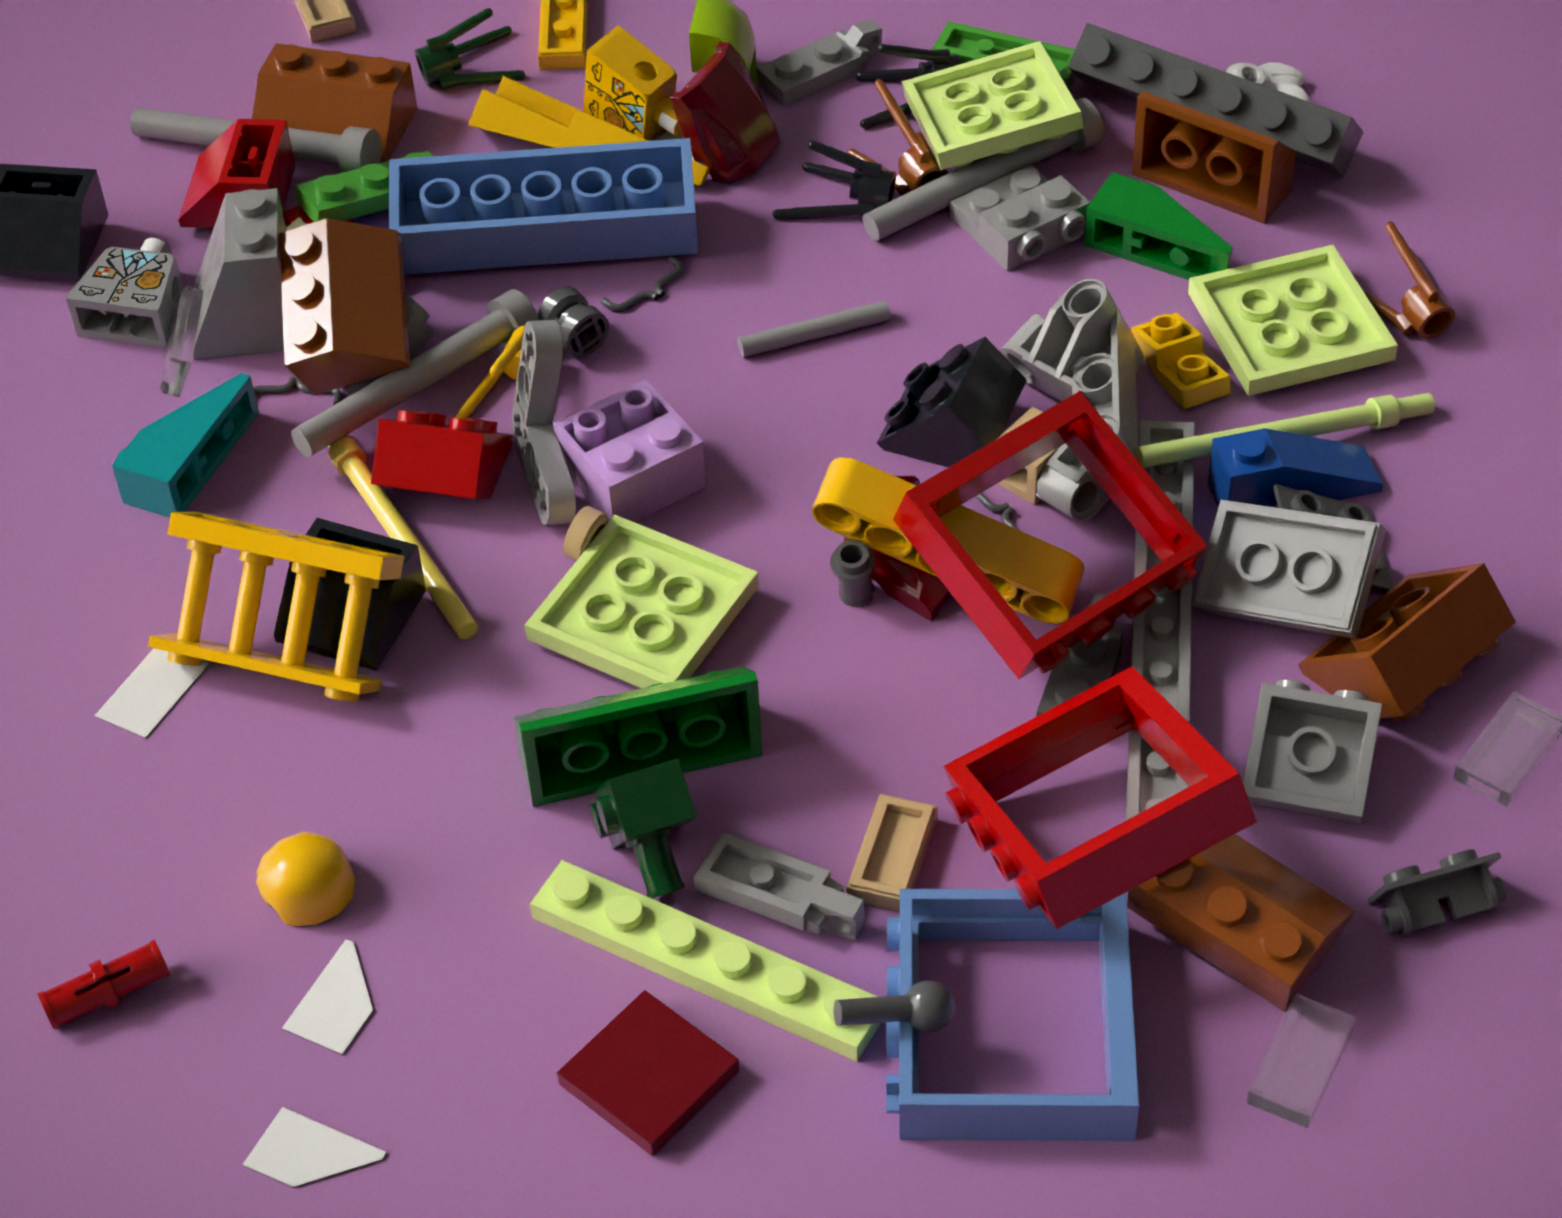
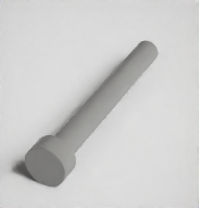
M1086 98L1075 100L1082 113L1083 129L1069 132L1059 139H1045L1028 144L1011 153H998L974 160L967 166L960 167L863 215V224L866 232L874 241H879L950 206V201L1030 164L1034 165L1070 147L1074 152L1080 153L1101 143L1105 137V127L1099 111Z
M137 107L131 115L130 128L135 136L210 146L236 120ZM349 126L340 135L288 128L294 158L339 164L342 173L359 169L367 164H378L381 161L382 143L380 135L375 129Z
M511 289L493 299L487 305V316L410 360V367L386 374L291 431V436L295 446L302 455L309 458L504 342L507 345L514 330L525 326L527 321L539 320L533 304L522 292L516 289Z

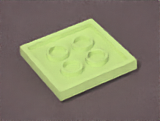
M1040 41L902 81L905 99L940 170L951 167H964L974 160L998 153H1011L1022 146L1045 139H1059L1069 132L1084 128L1080 108Z
M1334 245L1189 278L1188 294L1248 396L1396 360L1398 344Z
M614 514L525 623L526 638L533 643L640 688H646L657 683H669L687 679L693 675L758 589V572Z

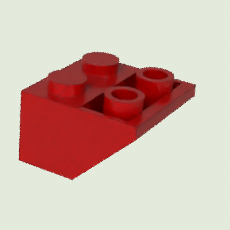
M237 119L198 157L179 215L180 227L214 228L225 194L250 189L265 190L278 188L283 211L296 166L287 121L277 119Z
M398 410L397 419H379L371 484L469 499H490L511 450L513 434L497 432L498 422L450 417V424L446 425V414Z

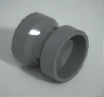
M566 286L554 290L544 299L539 308V320H557L562 334L563 348L572 356L579 358L590 355L603 344L608 335V319L596 307L588 305L585 297L573 287Z

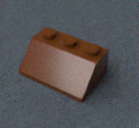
M276 43L258 72L252 119L286 120L288 128L340 135L349 126L375 129L378 131L382 143L380 163L389 161L418 108L410 62L390 60L384 57H369L343 53L341 51H327L299 47L293 44Z
M1144 91L1137 96L1132 165L1133 175L1263 224L1267 222L1291 192L1296 151L1279 140Z
M327 218L279 233L285 366L314 395L410 367L402 235L393 229Z
M1484 563L1409 574L1364 611L1357 639L1334 635L1300 662L1298 666L1303 675L1331 695H1334L1339 690L1363 693L1370 698L1371 702L1382 703L1379 719L1393 718L1396 722L1404 721L1421 712L1426 706L1424 699L1435 690L1445 688L1459 680L1463 675L1461 668L1468 662L1493 651L1500 644L1498 637L1515 624L1516 620Z
M1237 834L1224 839L1128 891L1127 908L1284 1012L1355 913V910Z

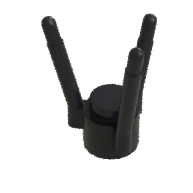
M881 44L878 47V51L882 54L927 60V62H920L918 68L858 72L856 78L859 81L912 79L962 63L958 54L950 55L949 49L927 50ZM908 103L899 105L904 115L912 113ZM885 110L861 120L860 126L865 129L894 118L889 110Z
M811 140L808 143L810 150L855 168V171L852 173L809 162L803 164V170L819 176L851 183L849 197L850 199L858 200V204L776 209L773 211L772 216L775 219L863 216L865 213L892 201L896 183V172L883 170L880 163L865 161L831 146Z

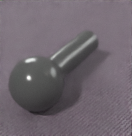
M933 980L918 982L909 989L906 995L835 1000L833 1006V1015L837 1026L909 1021L914 1028L923 1032H936L943 1029L950 1023L955 1013V1000L951 991L944 984Z

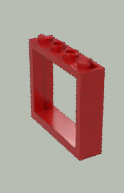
M1081 391L907 491L893 518L896 525L1018 679H1021L1037 668L1043 674L1047 673L1069 655L1070 651L1068 648L1081 640L1086 646L1095 643L1113 627L1112 621L1124 613L1129 619H1132L1146 610L1156 600L1154 594L1165 587L1174 592L1186 585L1197 574L1193 567L1208 546ZM1066 443L1162 562L1036 640L940 517Z
M1133 666L944 765L952 785V789L945 792V796L953 807L961 824L967 822L976 843L984 853L990 850L991 856L1005 881L1010 882L1014 880L1017 891L1028 910L1038 906L1056 929L1063 927L1257 822L1240 773ZM1132 729H1135L1189 786L1048 863L1042 859L996 803L1002 798Z

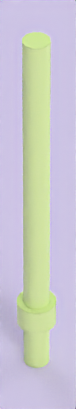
M1430 393L1397 399L1391 394L1367 399L1364 405L1138 446L1134 450V457L1143 468L1210 456L1213 438L1264 428L1310 437L1364 426H1370L1373 430L1396 426L1401 419L1432 414L1435 410V401Z

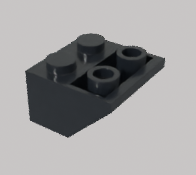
M0 164V276L80 281L109 216L96 169Z
M986 336L967 346L958 344L951 348L942 359L930 365L923 362L906 376L903 382L906 389L900 400L886 413L884 420L887 424L877 444L884 451L950 467L1000 436L1027 379Z
M316 518L306 535L405 556L401 579L380 580L379 588L372 589L359 666L377 671L426 592L418 545ZM291 561L289 562L274 630L275 642L284 644L296 579V573L291 571ZM327 569L326 577H319L306 651L334 659L337 658L350 585L344 583L346 573Z

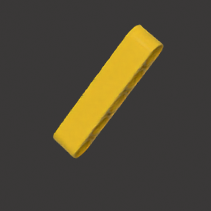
M841 457L834 459L828 467L813 504L812 515L821 526L851 540L860 541L874 550L937 576L893 521L905 493L916 485L852 458ZM962 505L940 517L1013 610L1045 623L1058 624L1068 620L1085 570L1083 562L1077 556Z

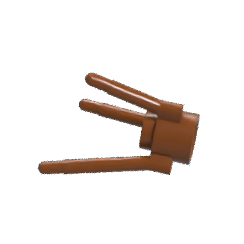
M877 80L875 82L876 89L911 146L910 149L901 155L898 161L899 175H896L895 189L902 196L946 175L947 171L945 169L940 170L921 132L915 133L884 81ZM853 148L847 151L848 154L862 160L877 163Z
M1388 221L1385 224V229L1418 285L1410 288L1402 297V313L1394 310L1363 290L1376 312L1393 322L1403 335H1409L1416 330L1420 337L1424 339L1436 337L1452 324L1455 318V311L1435 288L1414 251L1409 248L1396 225Z

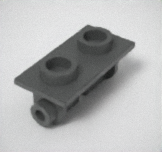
M1470 849L1443 858L1439 861L1441 868L1421 874L1418 865L1393 871L1382 877L1384 885L1368 898L1369 905L1385 900L1388 908H1384L1381 911L1383 925L1387 932L1398 931L1402 936L1446 922L1439 900L1446 899L1453 920L1496 910L1498 902L1506 900L1507 893L1501 878H1491L1488 868L1502 857L1500 852L1478 858L1475 849Z

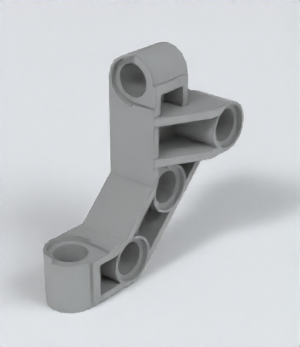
M1084 279L1071 286L1050 308L1046 319L1038 314H1033L1001 348V352L1027 379L1026 384L1033 385L1060 401L1081 391L1134 456V450L1138 447L1136 373L1143 364L1144 355L1106 285L1097 279ZM1065 443L1058 447L1059 449L1045 463L1046 466L1037 482V493L1035 495L1072 519L1084 522L1095 516L1110 497Z

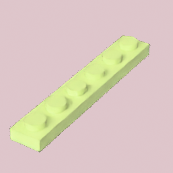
M564 860L560 861L530 903L532 918L856 1062H858L881 1024L837 1026L833 1015L835 1000L878 996Z

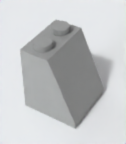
M278 188L265 190L250 189L225 194L195 281L194 360L284 351L279 233L287 230Z

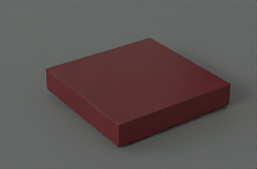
M644 990L557 1072L560 1086L653 1157L740 1071L739 1059Z

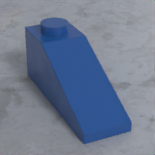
M1267 428L1212 439L1208 487L1218 507L1220 500L1275 507L1277 505L1273 490L1275 484L1297 490H1307L1316 495L1335 500L1382 492L1383 483L1364 446Z

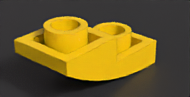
M1177 312L1158 315L1147 323L1131 328L1135 339L1142 349L1146 364L1164 389L1183 409L1231 393L1230 375L1203 352V334Z

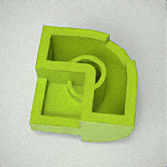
M697 0L689 30L692 72H698L716 52L715 47L719 42H727L739 53L742 64L754 83H757L755 34L748 15L730 0Z

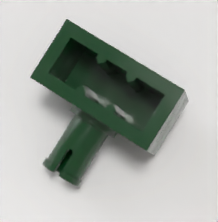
M676 758L608 779L595 791L596 802L590 804L592 820L599 838L609 836L612 849L624 845L627 848L633 847L647 889V897L653 899L685 888L668 836L673 834L672 830L681 828L695 819L697 815L679 759Z

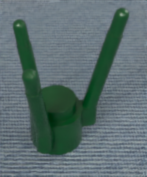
M487 8L442 35L427 39V46L414 50L419 70L426 85L439 82L442 90H446L457 85L501 82L503 76L512 80L523 79L525 77L523 70L457 75L454 73V71L462 69L459 55L510 35L512 28L505 26L454 46L451 41L475 28L493 15V10Z

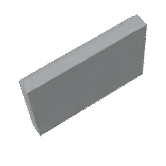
M1220 500L1192 599V607L1196 611L1357 639L1386 529L1381 523Z

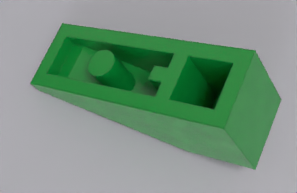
M1112 172L1087 207L1086 247L1187 280L1192 277L1230 269L1233 247L1158 186Z

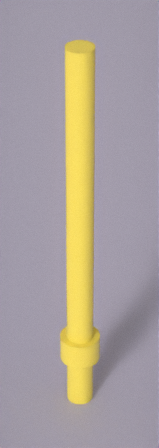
M345 436L329 445L328 458L341 475L349 477L389 537L418 545L426 591L457 636L463 640L474 636L478 631V625L381 485L371 484L372 473L365 464L366 455L356 440Z

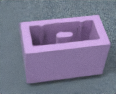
M646 379L553 423L554 432L585 499L593 508L607 514L609 520L615 514L637 522L707 487L703 441Z

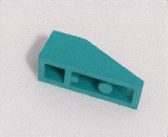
M240 373L142 428L129 445L118 453L112 465L122 502L169 518L171 512H185L259 415L251 376Z

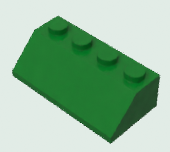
M744 666L723 671H712L701 676L669 683H657L646 688L609 696H598L587 701L555 708H543L532 713L514 716L519 754L533 807L594 794L608 779L676 758L679 759L683 773L763 756L758 679L755 671Z

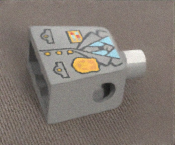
M148 238L143 242L140 250L121 247L105 249L70 291L66 301L76 335L79 337L168 349L183 300L184 288L176 258L172 256L170 247L160 239Z

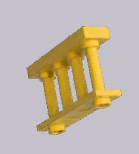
M196 511L171 512L167 535L188 539L187 549L192 550L178 633L151 635L148 647L168 651L167 660L178 664L201 666L202 659L323 686L325 687L324 696L336 700L357 702L360 694L381 690L382 679L357 674L372 589L379 588L380 580L401 579L405 556ZM222 547L240 550L239 560L244 561L230 645L200 639L215 554H221ZM274 558L291 561V571L296 573L282 657L252 650L266 568L273 565ZM327 569L346 573L344 583L350 584L335 669L305 662L319 577H326Z

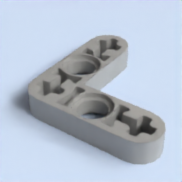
M554 319L527 321L525 324L512 409L514 443L543 525L572 523L576 512L573 482L552 425L563 357L562 334L557 320Z

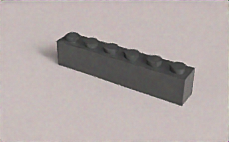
M1090 23L1086 24L1067 67L1083 83L1137 102V96L1144 91L1279 140L1296 151L1295 160L1343 178L1363 135V130L1351 116Z

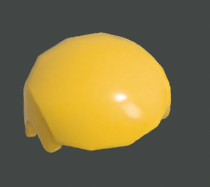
M303 831L283 838L262 856L256 871V883L266 905H271L282 921L290 926L317 925L338 915L353 899L356 879L343 849L327 836Z

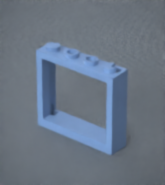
M900 889V917H887V951H900V966H887V996L906 995L909 989L919 982V940L1099 941L1107 1095L919 1094V1030L914 1028L909 1021L887 1022V1058H899V1074H886V1114H899V1140L1135 1141L1139 1096L1126 893L1056 929L1038 906L1028 910L1017 889Z

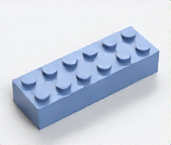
M690 138L389 159V229L397 230L402 235L404 275L699 254Z

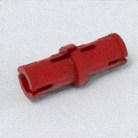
M154 939L149 944L102 965L101 960H97L89 964L90 971L45 992L41 991L37 995L52 1028L55 1030L60 1025L105 1004L108 1009H111L120 1004L118 998L163 977H169L171 974Z

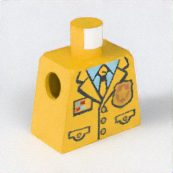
M617 25L587 50L583 111L648 141L663 128L675 136L682 134L670 98L676 92L677 74L674 68L625 29Z

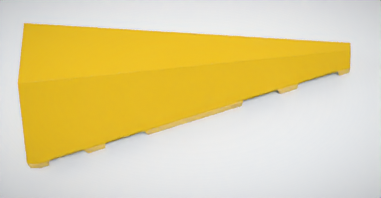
M505 76L502 77L496 94L482 89L468 123L469 126L551 148L648 141ZM692 160L693 183L702 186L710 173V168Z

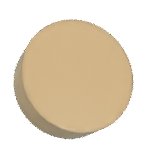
M588 505L583 507L575 516L567 531L563 544L564 555L577 561L609 522L607 514Z

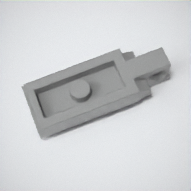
M872 19L853 24L848 32L846 30H839L837 33L820 38L815 42L757 67V81L783 105L787 106L861 72L862 64L870 56L879 53L878 47L882 44V28Z
M726 832L720 835L694 876L696 891L803 931L806 929L808 932L819 934L822 928H824L828 933L855 940L866 922L864 900L844 893V886L831 879L830 870Z

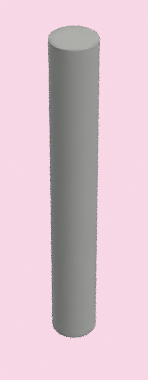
M886 300L749 334L737 338L738 348L741 356L744 358L881 323L891 319L890 309Z

